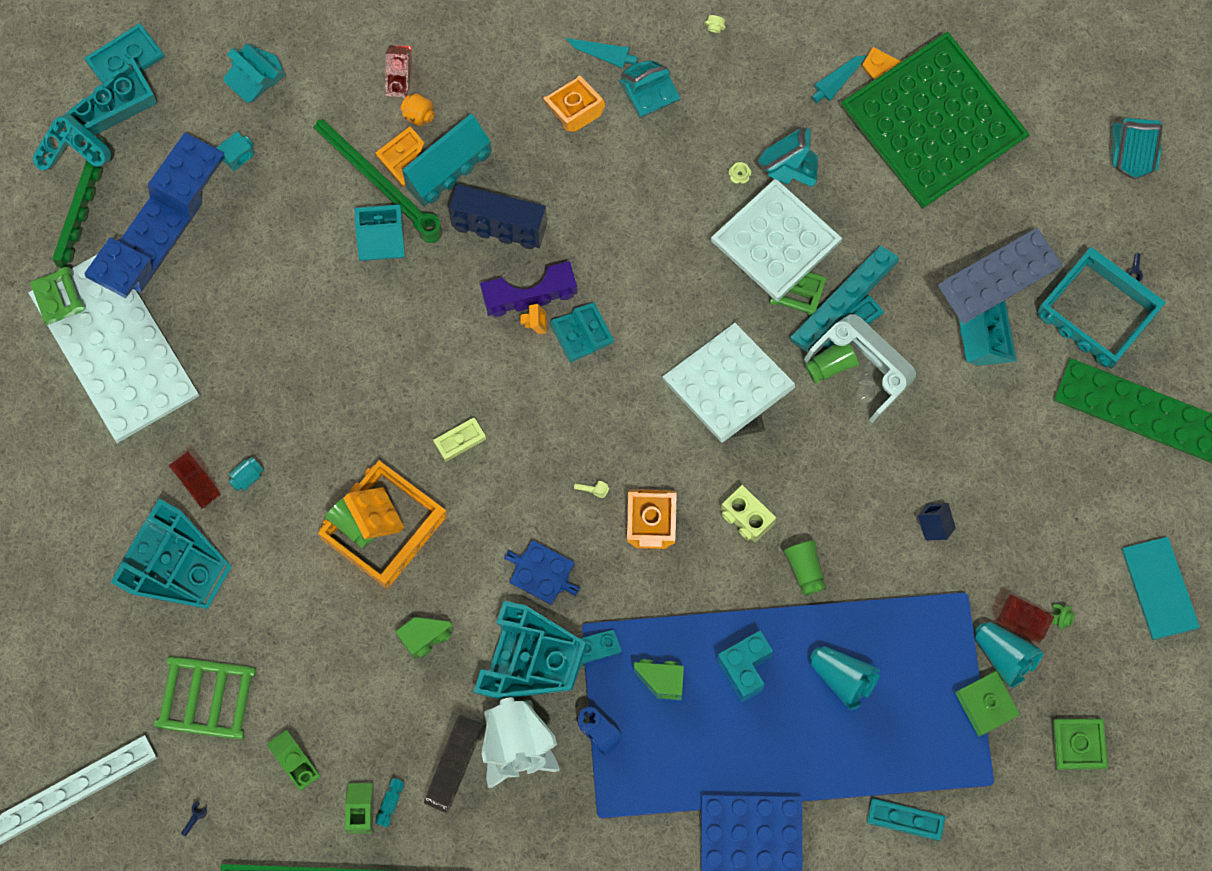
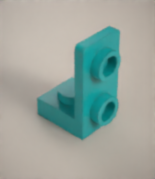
M614 630L580 638L587 643L579 670L585 663L617 655L622 651Z

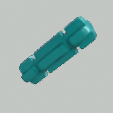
M396 778L391 779L389 784L390 790L386 792L380 808L381 813H378L376 818L377 825L382 827L389 826L392 819L390 816L394 814L400 798L399 792L402 793L404 787L403 781Z

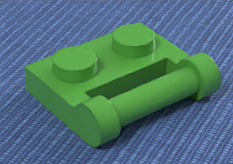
M63 267L56 273L30 282L46 326L85 310L83 302L79 301L69 267ZM61 281L64 284L70 301V305L67 307L64 306L56 284Z
M809 272L788 291L812 299L811 304L785 296L778 302L771 297L770 304L775 306L780 304L806 312L808 316H812L817 310L827 278Z

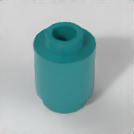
M251 457L248 460L245 459L228 474L231 478L228 482L237 492L240 489L245 492L261 477L260 474L264 470Z

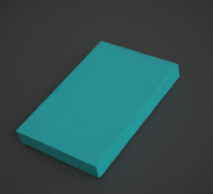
M141 23L86 56L84 60L103 84L111 78V75L117 69L120 70L132 57L142 72L165 58V55Z

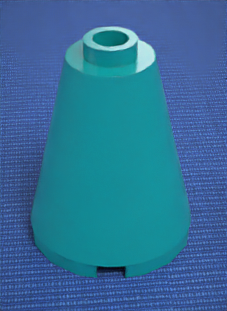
M984 622L975 631L976 642L1004 682L1011 688L1020 685L1025 680L1023 676L1029 670L1033 672L1044 656L1043 651L1039 647L993 622L987 624Z
M827 646L816 648L810 657L813 669L850 710H855L862 704L859 700L863 696L868 698L880 677L877 674L880 672V669Z

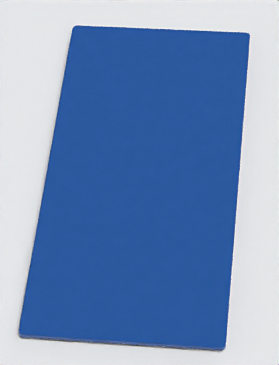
M966 593L586 623L582 626L583 638L614 630L622 650L617 655L585 663L588 707L597 709L623 736L605 755L592 744L597 815L601 819L701 810L702 795L802 797V802L986 787L994 783L988 733L978 737L955 694L958 690L980 680L969 596ZM761 630L773 650L770 659L755 667L765 684L764 689L746 701L741 702L719 666L717 656L719 653ZM827 646L880 669V672L877 673L880 677L875 688L868 698L863 696L859 700L862 704L855 710L847 708L811 666L812 660L810 657L816 648ZM643 659L653 660L654 664L674 661L678 662L679 666H684L682 699L656 698L634 673V662L639 663ZM591 716V717L589 718L590 723H592V724H593V720H594V717H593V716Z

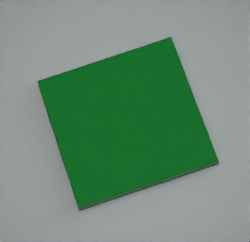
M948 31L841 102V106L922 209L1030 136Z

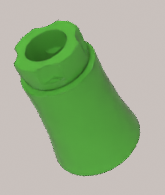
M834 344L813 357L811 361L805 363V369L815 384L821 380L825 381L845 370L859 366L856 354L850 344L846 346Z
M343 498L324 517L362 549L375 539H364Z
M815 540L803 542L784 550L804 596L820 592L826 588Z

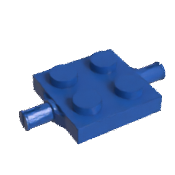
M533 540L522 556L508 550L507 555L504 557L505 560L516 565L515 572L509 583L551 606L563 590L576 597L581 589L568 582L569 574L575 562Z

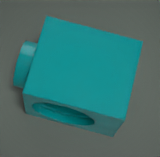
M238 131L216 147V149L224 152L223 161L233 172L254 156L252 141L247 136L242 137Z

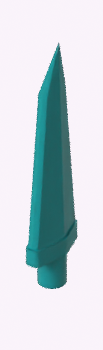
M565 38L575 49L622 69L625 63L636 65L638 62L637 56L629 54L630 47Z
M867 55L852 58L821 81H818L814 85L817 92L811 97L812 101L817 104L824 97L831 101L863 63Z

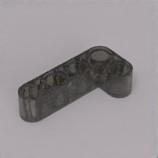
M463 712L458 716L426 794L425 805L446 814L449 812L476 744L481 740L480 736L483 728L487 726L484 719L467 712Z

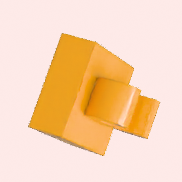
M539 304L529 305V314L520 315L521 325L525 324V328H532L537 334H546V311Z

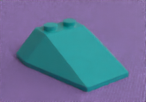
M158 499L128 548L110 583L131 595L208 609L232 566L181 510ZM224 565H225L226 568L224 569L222 575L220 576L218 582L216 583V585H215L213 591L211 592L209 598L207 599V601H206V603H205V605H204L203 603H204L206 597L208 596V594H209L211 588L213 587L215 581L217 580V578H218L220 572L222 571V569H223V567H224Z
M503 601L496 622L502 629V633L489 671L480 670L473 692L478 695L500 699L572 691L587 643L528 606Z

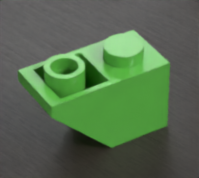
M414 617L395 631V633L413 659L418 656L420 658L427 656L432 651L430 647L437 642L440 644L446 642L452 636L453 627L448 621Z
M643 659L639 663L634 662V673L656 698L682 699L684 666H679V663L674 661L654 664L653 660Z
M287 730L266 744L299 791L320 777Z
M348 783L345 802V831L348 834H373L374 783Z

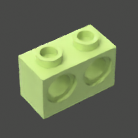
M743 485L722 503V517L729 524L734 522L740 528L738 531L741 536L747 541L751 539L756 543L776 522V517ZM734 504H741L745 509L737 512L732 506ZM758 520L762 526L760 528H753L749 522Z

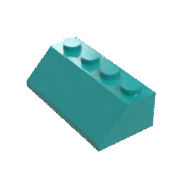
M472 113L402 170L406 189L423 206L436 202L442 191L453 188L459 177L470 174L476 163L485 161L491 155V141Z
M1006 301L1001 302L964 325L959 319L960 334L963 338L964 356L967 363L982 366L1017 361Z

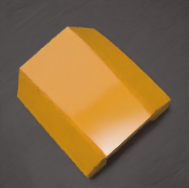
M628 490L627 542L635 548L666 549L675 543L676 491Z

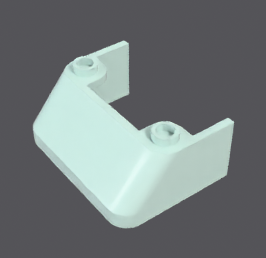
M854 314L848 315L837 322L809 350L804 358L808 362L829 340H832L839 346H846L851 343L885 374L882 379V386L890 397L870 418L869 421L872 423L907 389L916 377L914 367L861 317Z

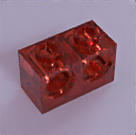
M1010 594L996 622L1040 644L1055 616Z

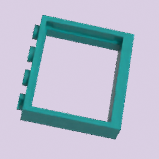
M1090 247L1042 303L1037 313L1044 323L1052 324L1058 328V332L1064 338L1074 340L1081 351L1085 353L1090 352L1094 355L1096 361L1101 366H1108L1113 369L1162 310L1166 301L1093 247ZM1086 266H1089L1149 311L1148 315L1115 354H1112L1051 308Z

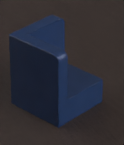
M949 503L926 504L918 515L925 540L927 541L947 540L955 530V523Z

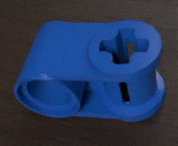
M585 707L579 713L578 727L602 754L605 755L623 738L617 728L608 722L594 707ZM585 716L588 718L593 716V724L590 722L585 724Z

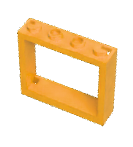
M379 460L370 469L366 470L363 480L360 483H355L349 493L372 489L383 476L431 512L429 517L382 574L335 540L332 535L338 528L325 519L322 522L323 525L319 529L318 535L322 541L384 588L388 589L447 518V512L443 507Z

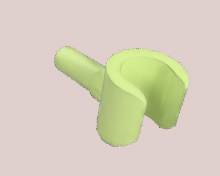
M598 481L595 487L577 483L574 485V489L593 493L599 498H604L609 491L608 484L602 481Z

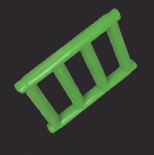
M169 656L167 658V665H170L160 717L156 719L154 727L224 738L243 739L244 731L242 730L244 714L251 677H255L256 668ZM180 667L194 669L183 722L169 720ZM203 671L218 672L208 725L193 723ZM227 674L242 676L232 728L217 727Z

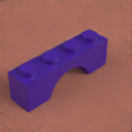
M570 261L548 266L542 282L530 289L514 288L503 278L480 283L487 315H493L494 317L503 316L506 314V311L514 309L516 311H524L529 308V305H548L551 303V300L559 298L561 300H569L577 294V284Z

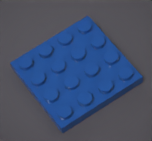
M702 795L701 871H803L802 797Z

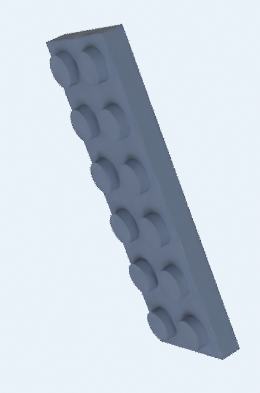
M1035 228L938 284V287L964 325L1053 273L1063 265L1040 230Z

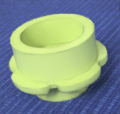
M709 15L708 20L704 22L708 26L707 30L720 33L721 30L726 28V20L719 16Z
M737 162L729 169L730 179L736 184L739 182L744 184L749 181L751 170L747 164Z

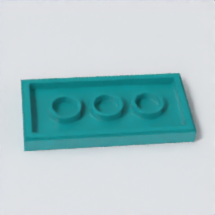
M1169 537L1122 548L1121 551L1152 641L1199 629L1200 626Z

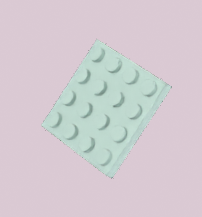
M776 179L711 237V242L777 302L842 241V238Z
M736 323L732 324L663 376V381L721 443L795 388V383Z

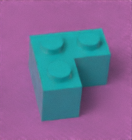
M761 630L719 653L717 656L719 666L741 702L746 701L764 689L765 684L755 667L770 659L773 650Z

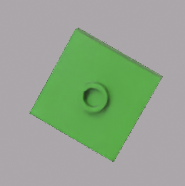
M997 671L955 692L978 737L1020 715Z
M1104 719L1053 720L1056 770H1106L1108 768Z

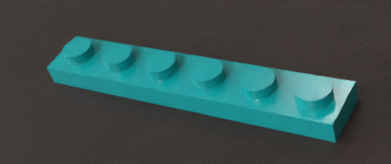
M880 245L790 337L791 343L808 353L837 322L846 317L899 262V256Z

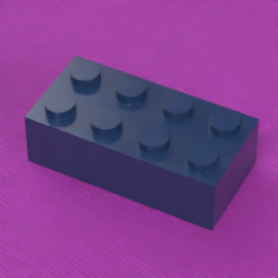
M457 184L449 207L452 227L459 232H475L482 238L495 237L506 244H511L512 242L520 243L526 249L540 248L547 226L546 206Z

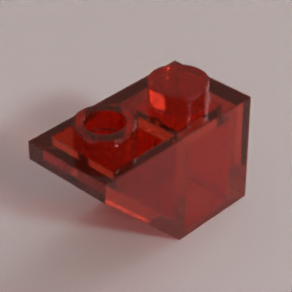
M389 45L386 51L385 96L405 98L408 96L412 66L411 46Z
M186 452L169 465L173 474L201 509L221 495L189 452Z

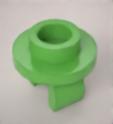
M1054 604L1053 611L1059 615L1049 614L1048 621L1054 625L1059 624V628L1064 630L1067 626L1072 625L1075 613L1072 612L1071 606L1067 605L1064 608L1059 604Z

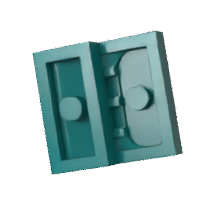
M594 302L575 308L571 314L552 319L550 322V326L570 363L607 347L615 341Z

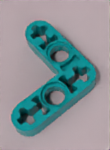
M68 114L54 119L33 155L34 165L43 171L56 165L67 144L94 166L104 165L111 158L109 148ZM63 122H65V123H66V124H65L66 130L61 131V130L63 129V127H64V123H63ZM79 134L85 138V146L78 142ZM51 137H55L58 140V148L53 147L51 144Z

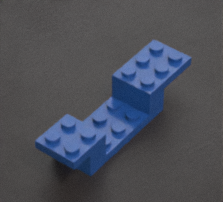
M184 132L149 181L150 198L119 242L111 237L107 240L85 271V277L125 299L132 289L141 293L202 205L201 190L224 159V152Z

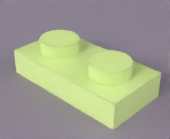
M472 418L434 439L433 442L444 461L447 462L486 440V436L476 419Z

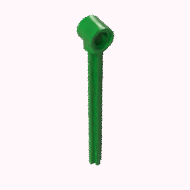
M324 119L316 121V125L313 128L394 205H401L402 212L414 223L413 227L419 232L423 241L435 243L442 237L440 220L436 215L420 211ZM431 226L435 227L432 231L425 230L426 228Z

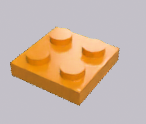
M383 487L351 492L343 498L364 539L396 534L404 529Z

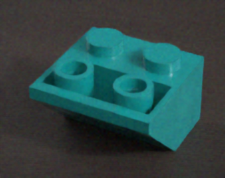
M401 205L354 208L359 261L405 258Z

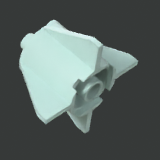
M509 697L502 699L500 705L484 712L487 726L481 754L483 763H488L486 774L488 788H493L508 777H519V772L527 770V774H531L537 770L551 772L560 770L555 756L550 750L557 745L555 735L536 714L532 701H514V698Z

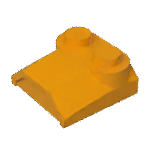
M580 75L547 97H543V101L561 121L563 128L569 132L577 131L599 118L605 108L603 98Z

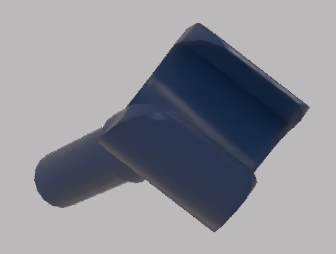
M1136 253L1129 275L1137 274L1139 277L1138 281L1140 282L1143 278V273L1139 270L1140 254Z
M195 802L192 805L193 815L181 832L185 837L198 819H203L207 815V807L204 808L202 813L195 812L196 808L200 805L199 802Z

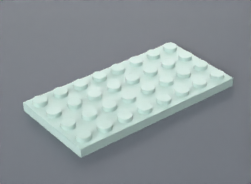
M95 255L71 269L72 282L79 301L83 302L85 310L47 326L114 440L118 443L199 397V394L137 291L132 289L125 299L85 277L84 273L97 256ZM63 282L56 283L64 306H69L70 301ZM32 290L28 293L40 312L39 306L37 304L35 295Z

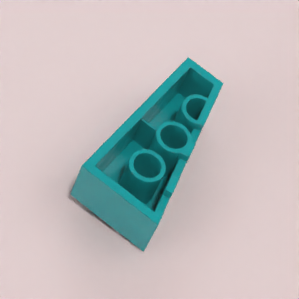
M132 57L120 70L117 69L111 75V78L102 85H98L92 94L87 98H83L65 114L71 115L95 136L156 105L157 102ZM79 134L78 142L81 143L85 141V138Z

